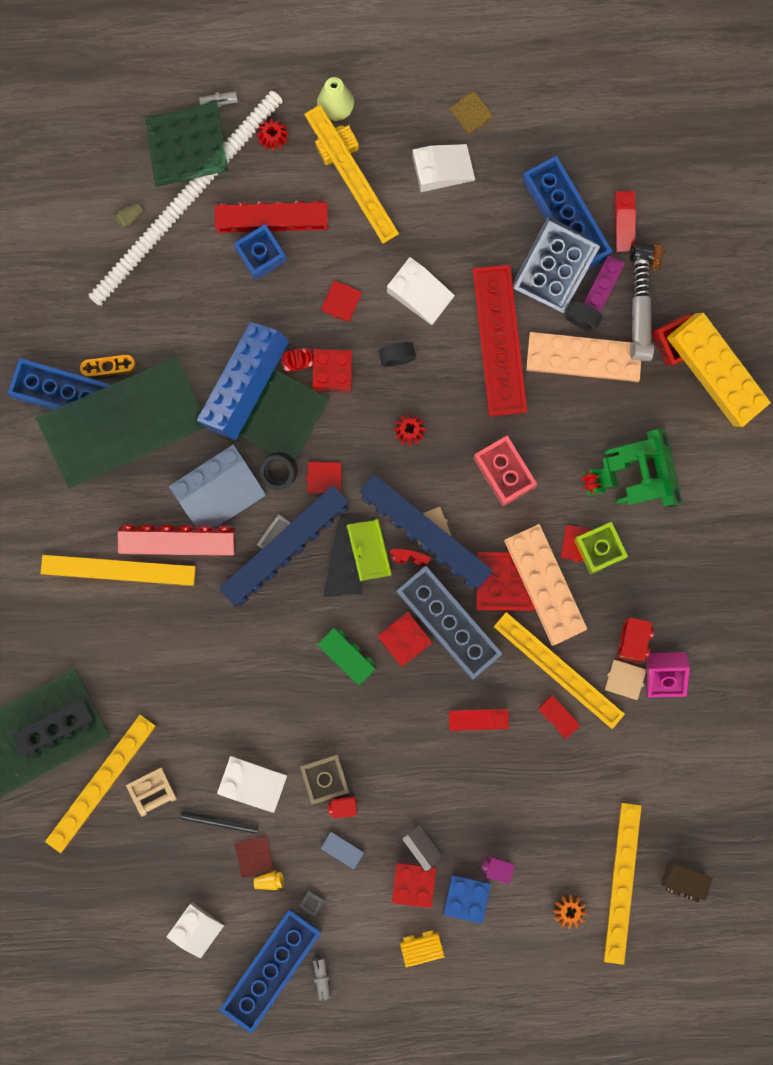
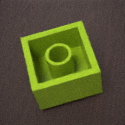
M612 522L578 536L574 540L590 575L621 562L628 557Z

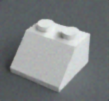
M192 902L167 935V938L185 951L202 958L224 925Z

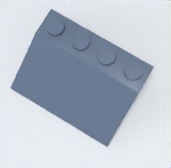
M547 217L512 283L513 288L564 313L600 245L568 226Z
M234 445L169 486L195 527L210 525L211 528H217L266 496Z

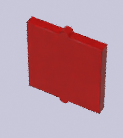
M333 281L321 311L332 315L333 318L350 322L362 292L351 288L350 285Z
M308 462V476H306L307 493L324 494L332 485L341 493V480H343L341 476V463Z
M566 525L560 558L574 560L575 563L578 561L584 562L574 540L576 537L592 530L586 529L583 526Z

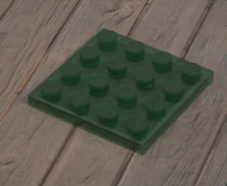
M217 101L145 118L156 187L229 171Z
M274 369L238 436L270 454L283 452L296 460L330 400Z

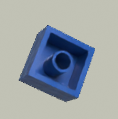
M266 224L234 243L236 252L255 281L287 262L284 252Z
M451 874L443 914L483 924L491 884Z

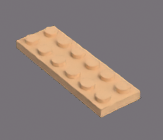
M530 332L526 371L639 382L641 361L630 359L631 342Z
M540 524L505 539L504 542L551 645H556L587 630Z

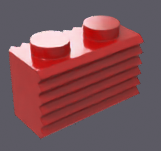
M356 796L331 799V803L328 804L329 816L333 815L334 819L348 818V816L355 817L358 814Z

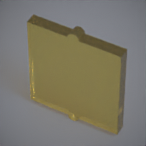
M474 91L465 98H460L458 103L449 108L468 134L479 127L482 128L484 123L493 118L491 112Z

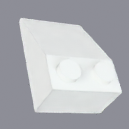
M467 144L436 145L413 149L412 158L420 192L475 181Z
M409 257L387 286L388 294L431 325L434 324L455 296L427 269L411 257Z
M230 756L217 794L274 813L287 775Z

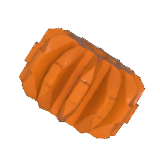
M572 895L568 896V901L562 896L563 904H560L558 901L555 902L560 908L553 909L554 913H559L554 919L555 921L561 920V927L567 922L568 929L572 928V923L578 928V920L582 923L585 922L580 916L587 915V912L580 909L586 905L584 903L578 905L580 902L579 897L575 898L573 902ZM568 907H570L571 909L574 908L575 910L572 912V917H570L569 915H565V913L568 912Z

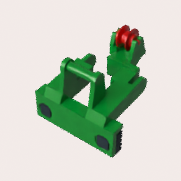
M660 429L647 432L648 440L605 451V456H612L618 453L619 455L604 458L605 469L583 472L584 478L580 479V481L585 482V486L582 489H586L588 497L605 493V488L618 487L615 472L629 469V464L639 462L643 479L641 481L642 484L627 487L628 497L615 500L616 505L624 503L636 505L662 498L663 507L683 505L667 431ZM654 458L658 479L650 478L647 459Z

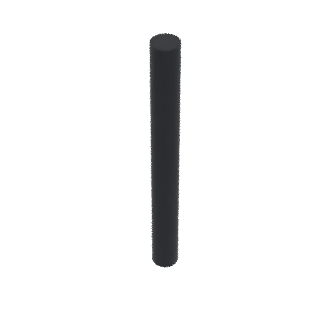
M181 812L180 816L181 820L254 834L258 832V826L187 812Z

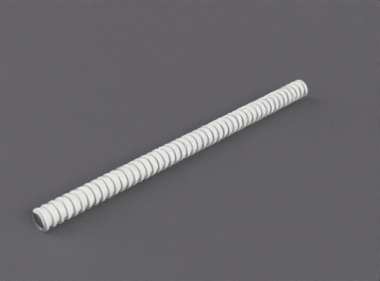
M270 91L269 95L262 99L261 104L257 105L258 108H254V112H251L250 116L246 117V121L242 122L243 125L238 126L239 129L235 130V134L232 133L231 138L229 137L227 142L223 143L224 146H220V150L216 151V155H212V159L208 160L209 163L204 164L205 167L200 169L201 172L196 173L197 176L193 177V181L190 180L189 185H186L185 189L181 190L182 193H178V197L174 198V202H170V206L166 207L167 210L162 211V215L158 216L159 219H155V223L151 224V228H147V232L143 233V237L140 236L139 241L135 242V246L132 245V249H128V253L123 255L124 258L119 259L120 262L116 263V267H112V271L108 272V276H104L105 279L100 281V285H96L97 288L92 290L93 293L88 294L92 301L100 306L102 301H106V297L110 296V292L113 293V289L118 288V284L122 283L121 280L126 279L125 276L130 274L129 271L134 270L133 267L137 266V262H141V258L145 257V253H149V249L153 248V244H157L156 241L161 239L160 236L165 235L164 232L168 231V227H172V223H175L176 219L180 218L179 215H183V211L188 209L187 206H191V202L195 201V197L198 198L199 193L203 192L202 189L207 188L206 185L210 184V180L213 181L214 176H217L218 172L222 171L221 168H224L225 164L230 162L229 159H233V155L237 154V150H241V146L245 145L244 142L249 141L248 138L252 137V133H256L259 125H263V121L267 120V116L270 117L271 112L273 113L275 108L279 107L278 104H282V98L276 92Z

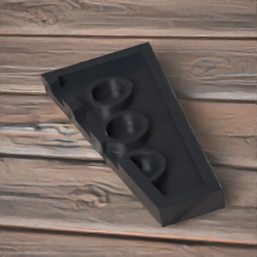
M359 518L339 519L324 596L362 595V582L359 579L347 525L359 523Z

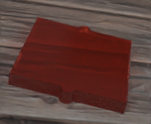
M267 837L256 840L249 839L247 842L235 844L242 878L254 875L258 877L260 874L274 871Z

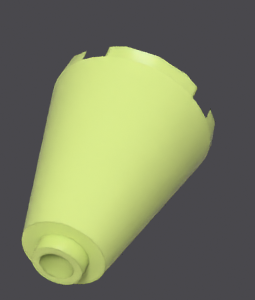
M332 77L323 86L317 99V106L321 104L329 119L340 121L351 114L354 98L350 90L339 78Z

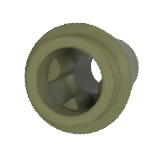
M136 203L117 211L114 218L121 228L129 227L143 213V210Z

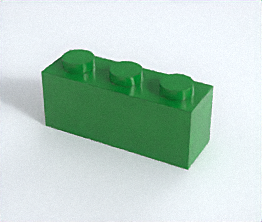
M333 628L319 642L318 646L360 686L375 671L373 667L375 663L368 656L364 658L359 653L361 649L354 642L350 645L345 640L347 635L342 630L336 631Z

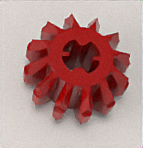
M272 118L270 123L264 121V126L258 127L259 133H257V138L260 139L259 144L264 145L266 150L270 147L272 151H275V147L282 149V144H287L286 138L289 136L286 131V125H281L280 120L274 123Z
M301 348L284 352L282 354L284 370L294 372L311 368L313 366L311 349Z
M408 414L407 420L402 415L400 417L402 422H395V425L398 427L394 428V432L399 433L395 436L396 440L402 438V445L408 441L409 447L412 446V441L418 445V438L424 439L422 433L426 432V428L421 427L424 425V421L417 422L419 419L417 415L414 419H411V414ZM410 426V429L414 428L412 434L406 433L407 427Z

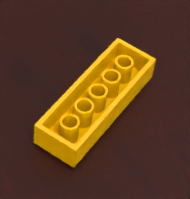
M695 313L667 337L734 427H743L771 403L704 313Z

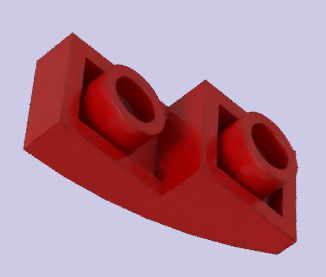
M392 549L390 551L392 560L400 565L402 562L407 564L410 558L413 559L412 563L419 567L423 565L427 567L431 561L430 557L411 550Z
M552 695L537 708L548 723L553 724L565 739L580 726Z

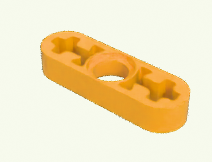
M130 355L89 359L83 361L80 365V371L86 378L128 374L136 368V363ZM125 360H128L129 363H132L128 366L127 369L122 365L118 366L119 370H117V364L115 361H118L119 364H124ZM97 363H99V369L101 372L98 373L97 369H92L91 373H88L85 369L88 368V365H91L92 368L98 367ZM104 363H113V369L111 371H104Z

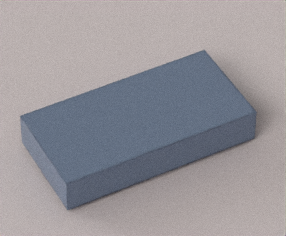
M330 832L321 847L323 851L352 869H355L364 854L363 851L333 832Z

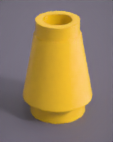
M273 871L254 877L255 889L279 890V888L284 886L282 872Z

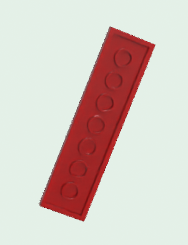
M510 265L473 268L489 417L527 413Z

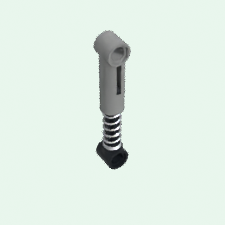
M633 243L630 248V261L636 267L634 270L636 273L634 276L636 279L634 282L636 294L632 299L630 359L648 362L652 360L654 355V345L651 343V298L647 296L649 294L647 291L649 287L647 285L649 281L647 269H649L648 266L652 262L654 247L650 244Z

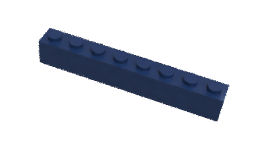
M375 474L359 491L363 495L361 499L369 506L371 503L377 507L376 511L381 516L385 517L387 515L390 517L392 525L397 529L402 527L407 531L405 535L413 542L415 539L421 543L420 547L425 552L429 553L431 551L434 553L436 561L441 565L446 563L450 566L451 569L449 571L457 578L461 575L466 580L464 583L472 590L474 588L480 590L494 573L492 569Z
M332 485L219 588L235 607L238 605L240 607L249 600L248 596L252 592L257 593L263 587L262 583L266 579L270 581L277 575L276 570L278 568L287 566L292 561L291 557L295 553L298 555L306 548L305 544L309 540L313 542L319 537L321 529L330 527L334 523L333 519L338 514L340 516L349 509L347 507L349 501Z

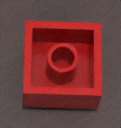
M691 314L683 315L651 331L665 366L675 365L683 361L667 337L692 317Z
M314 349L313 391L351 392L352 350Z
M409 612L378 635V639L401 668L432 644L431 640Z
M634 618L624 620L617 659L641 663L646 658H649L650 647H648V642L653 638L654 634L652 622Z
M397 862L392 903L432 908L436 867L426 871L421 865Z

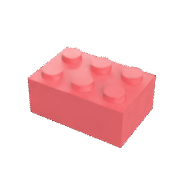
M508 436L503 437L474 455V461L502 507L536 488V481Z

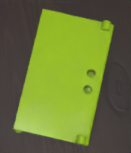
M379 519L347 525L360 582L391 576L392 572Z

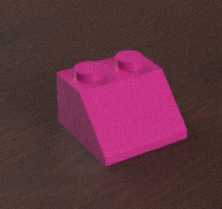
M686 652L649 654L646 662L648 698L687 697L690 666Z

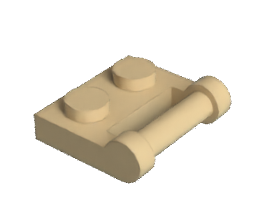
M159 768L126 785L141 817L170 800L171 802L177 800V796L163 768ZM165 788L167 794L145 805L142 804V799Z

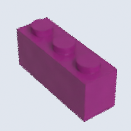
M608 255L584 304L593 307L601 313L625 263Z
M488 854V858H484L481 865L485 877L510 884L515 864Z

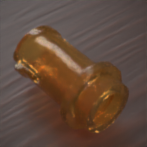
M653 245L654 255L649 268L661 270L662 256L665 254L663 246Z

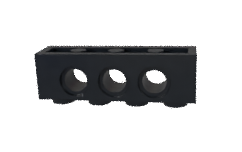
M82 699L11 734L20 755H27L29 758L38 754V749L44 746L47 749L56 745V740L60 738L66 740L74 736L73 732L81 729V731L92 727L91 723L95 722V719L86 700ZM71 715H74L77 720L74 726L68 724V718ZM53 724H56L59 728L56 735L50 732ZM35 733H39L41 736V740L37 744L32 740Z

